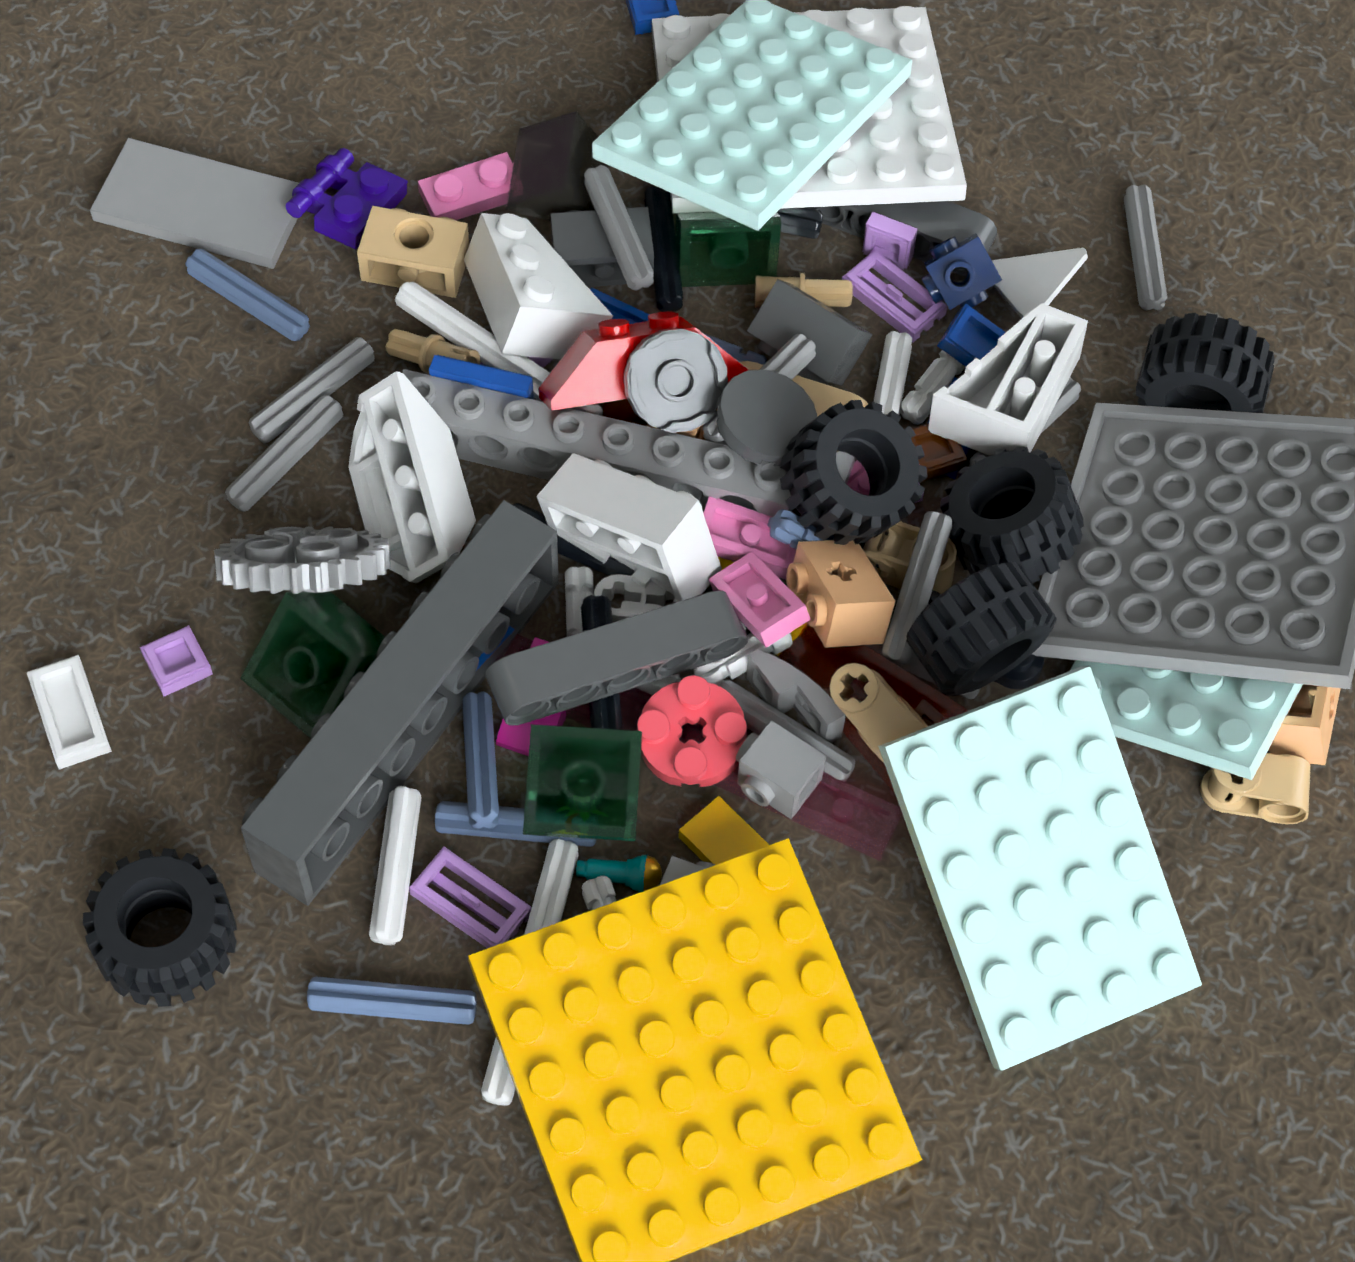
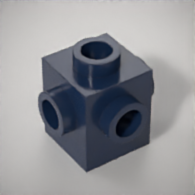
M977 233L961 242H958L956 237L953 236L930 249L929 252L933 258L925 262L929 274L921 278L935 304L944 299L950 310L958 305L960 308L965 304H968L970 307L976 306L989 297L985 291L986 289L1002 281ZM954 268H966L967 275L965 278L959 281L951 279L950 274Z

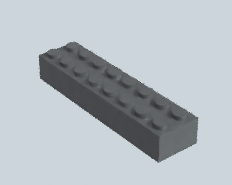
M504 500L492 515L486 514L479 520L472 533L470 543L461 554L456 552L450 556L442 569L441 579L429 593L424 591L417 597L410 609L409 619L398 632H390L384 638L377 651V658L365 673L362 671L358 672L351 679L345 690L344 700L332 714H324L318 720L312 730L311 741L299 756H290L279 770L277 783L264 799L262 797L257 798L248 807L242 819L241 831L256 874L303 904L310 905L386 807L389 793L395 790L397 786L403 785L462 709L463 697L469 692L474 693L486 678L485 671L504 655L559 584L557 530ZM511 626L512 628H514L515 630H514V631L508 636V638L498 647V645L501 643L502 639L504 638V636H505V634H506V632H507V630H508V627ZM494 651V653L477 670L479 663L478 657L483 652L485 654H490Z

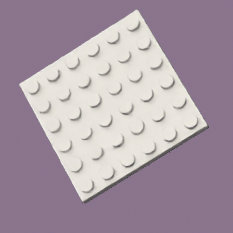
M901 6L891 9L854 8L842 11L808 10L806 12H794L836 30L847 32L851 36L876 46L887 48L896 54L911 59L912 65L911 75L780 209L965 200L967 184L926 7ZM724 13L696 17L673 15L667 18L652 19V40L657 82L730 15ZM670 192L672 213L714 212Z

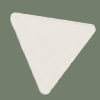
M1076 248L992 260L1002 278V281L993 286L1015 312L1023 318L1040 303L1049 305L1087 260V251L1085 248Z

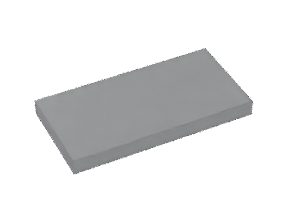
M128 138L90 212L93 221L274 269L298 219L292 217L287 212L285 205L293 197L292 191L299 183Z

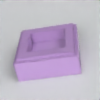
M872 212L865 226L862 252L868 256L873 250H877L897 267L903 270L904 268L907 269L914 254L917 228Z
M189 625L140 647L141 653L163 697L213 675L211 666Z

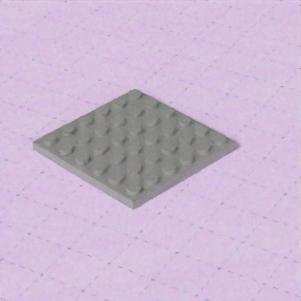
M1096 403L1071 482L1072 490L1083 516L1084 527L1080 528L1083 536L1080 544L1072 546L1075 552L1068 561L1061 560L1058 563L1060 569L1053 574L1046 572L1042 576L1038 592L1055 614L1057 620L1049 636L1032 655L1350 689L1355 670V419Z

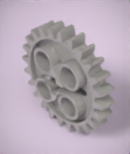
M280 527L264 531V535L247 534L245 535L246 539H230V543L220 544V549L214 550L216 580H222V585H233V589L236 590L249 588L250 592L270 591V594H276L283 590H291L293 594H298L301 591L312 593L329 592L343 589V584L362 585V580H377V575H386V569H390L388 539L381 538V534H369L368 530L355 531L353 528L333 529V527H326L321 530H314L313 527Z

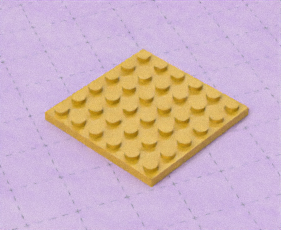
M789 838L468 955V962L580 1262H670L914 1165L922 1160Z

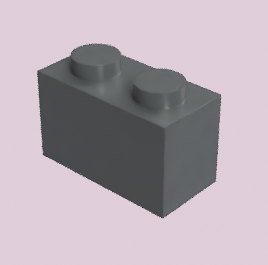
M626 207L650 265L654 270V251L648 207ZM571 210L564 213H550L552 247L587 287L627 284L596 210Z
M779 279L775 282L747 330L760 339L757 348L770 357H773L794 335L803 334L807 339L814 342L816 355L798 374L823 384L828 382L840 386L847 379L873 335L793 284Z

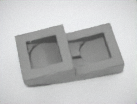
M759 649L749 653L746 678L764 702L782 713L794 708L812 732L830 743L842 738L846 715L818 684L789 663Z

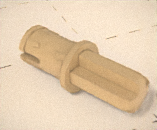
M800 273V277L756 276L755 308L762 306L777 279L793 284L828 307H848L852 303L853 285L849 280L805 279V273Z
M394 329L388 334L389 341L385 346L389 355L417 363L421 370L428 374L434 355L476 364L481 363L480 355L476 350L450 344L445 341L444 337L438 334H431L426 338L404 330Z

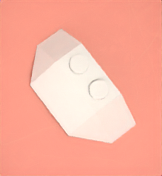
M396 371L361 393L358 397L357 410L361 412L353 431L348 468L365 530H368L369 534H381V538L388 539L390 570L402 575L409 582L418 583L441 570L452 554L460 553L476 519L450 428L403 373Z

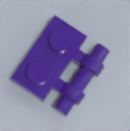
M340 148L334 155H327L316 166V174L311 179H303L293 189V197L286 203L285 207L287 212L294 218H300L306 211L314 214V231L356 250L359 247L372 206L388 209L395 208L407 194L408 180L368 162L357 172L348 169L354 163V156L349 150ZM329 187L339 190L333 197L324 193Z

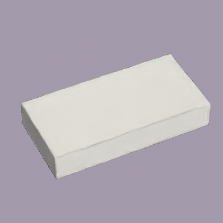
M79 655L27 672L58 769L112 752Z

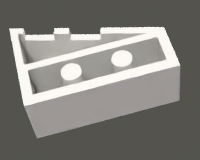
M481 213L464 262L501 354L562 359L583 331L598 329L599 322L612 319L613 315L527 218L510 213L502 215Z
M1043 303L1037 305L998 339L995 348L981 360L976 358L967 365L965 373L948 388L943 386L933 394L928 430L933 434L951 439L989 456L994 455L995 450L1006 448L1007 452L1013 451L1016 447H1027L1029 453H1031L1080 359L1088 320Z
M573 453L536 496L548 526L557 530L558 536L603 563L611 556L635 571L632 575V581L644 588L651 581L675 595L673 603L702 595L710 585L708 578L722 569L702 511V506L699 500L688 492H676L655 484L643 475L633 476L613 468L605 461L599 459L593 461Z

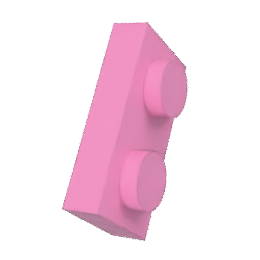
M507 152L418 181L419 193L430 216L437 218L449 217L459 220L525 198V186Z
M709 496L703 514L717 556L736 562L750 552H753L777 577L786 580L787 568L794 561L796 549L790 547V544L786 545L770 536V528L767 525L772 516Z
M750 552L708 578L713 591L718 590L727 593L739 620L766 648L811 620L806 605L753 552Z

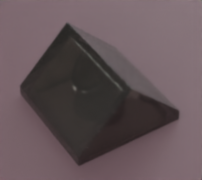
M577 111L519 129L505 210L551 221L550 213H564L571 210H595L584 184V173L587 169L596 168L600 165H604L607 168L610 166L593 159L592 142L598 138V135Z

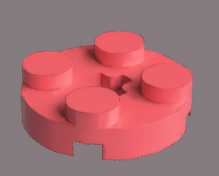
M695 675L687 676L680 682L671 683L657 691L645 704L637 723L641 755L647 767L662 781L682 787L681 783L687 785L699 784V787H706L724 780L739 765L736 755L747 737L744 713L737 700L722 687L709 683L704 678ZM687 723L702 725V735L705 740L699 744L693 739L683 743L679 739L683 734L681 727Z

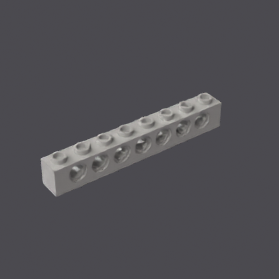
M403 369L402 373L450 428L458 459L551 480L567 459L575 453L593 461L596 459L605 461L613 468L633 476L643 475L655 484L676 492H688L699 500L703 512L709 496L772 517L776 515L778 510L786 509L790 511L785 500L791 497L789 490H781L780 478L786 475L788 471L781 469L780 466H773L775 462L762 461L759 465L747 461L728 445L571 408L551 411L541 401Z

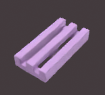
M873 250L842 277V280L852 282L854 297L900 333H908L912 337L913 343L920 338L923 330L928 331L936 319L940 320L946 315L947 305L944 302L940 301L935 304L926 288L877 250ZM873 268L892 284H885L871 273L869 269ZM901 291H903L906 295L912 298L915 302H917L927 311L923 313L919 309H917L914 305H912L905 298H903V293Z
M443 847L409 887L410 895L486 948L504 943L510 938L513 939L519 931V926L523 921L527 922L532 908L446 847ZM445 866L512 912L511 916L506 919L470 892L441 874V869ZM432 883L497 928L498 932L495 934L433 891L428 885Z

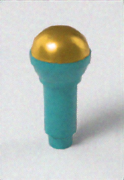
M643 854L633 859H627V861L589 858L587 861H577L576 876L585 877L587 880L607 876L611 882L625 883V886L640 893L659 885L662 878V869L655 858Z

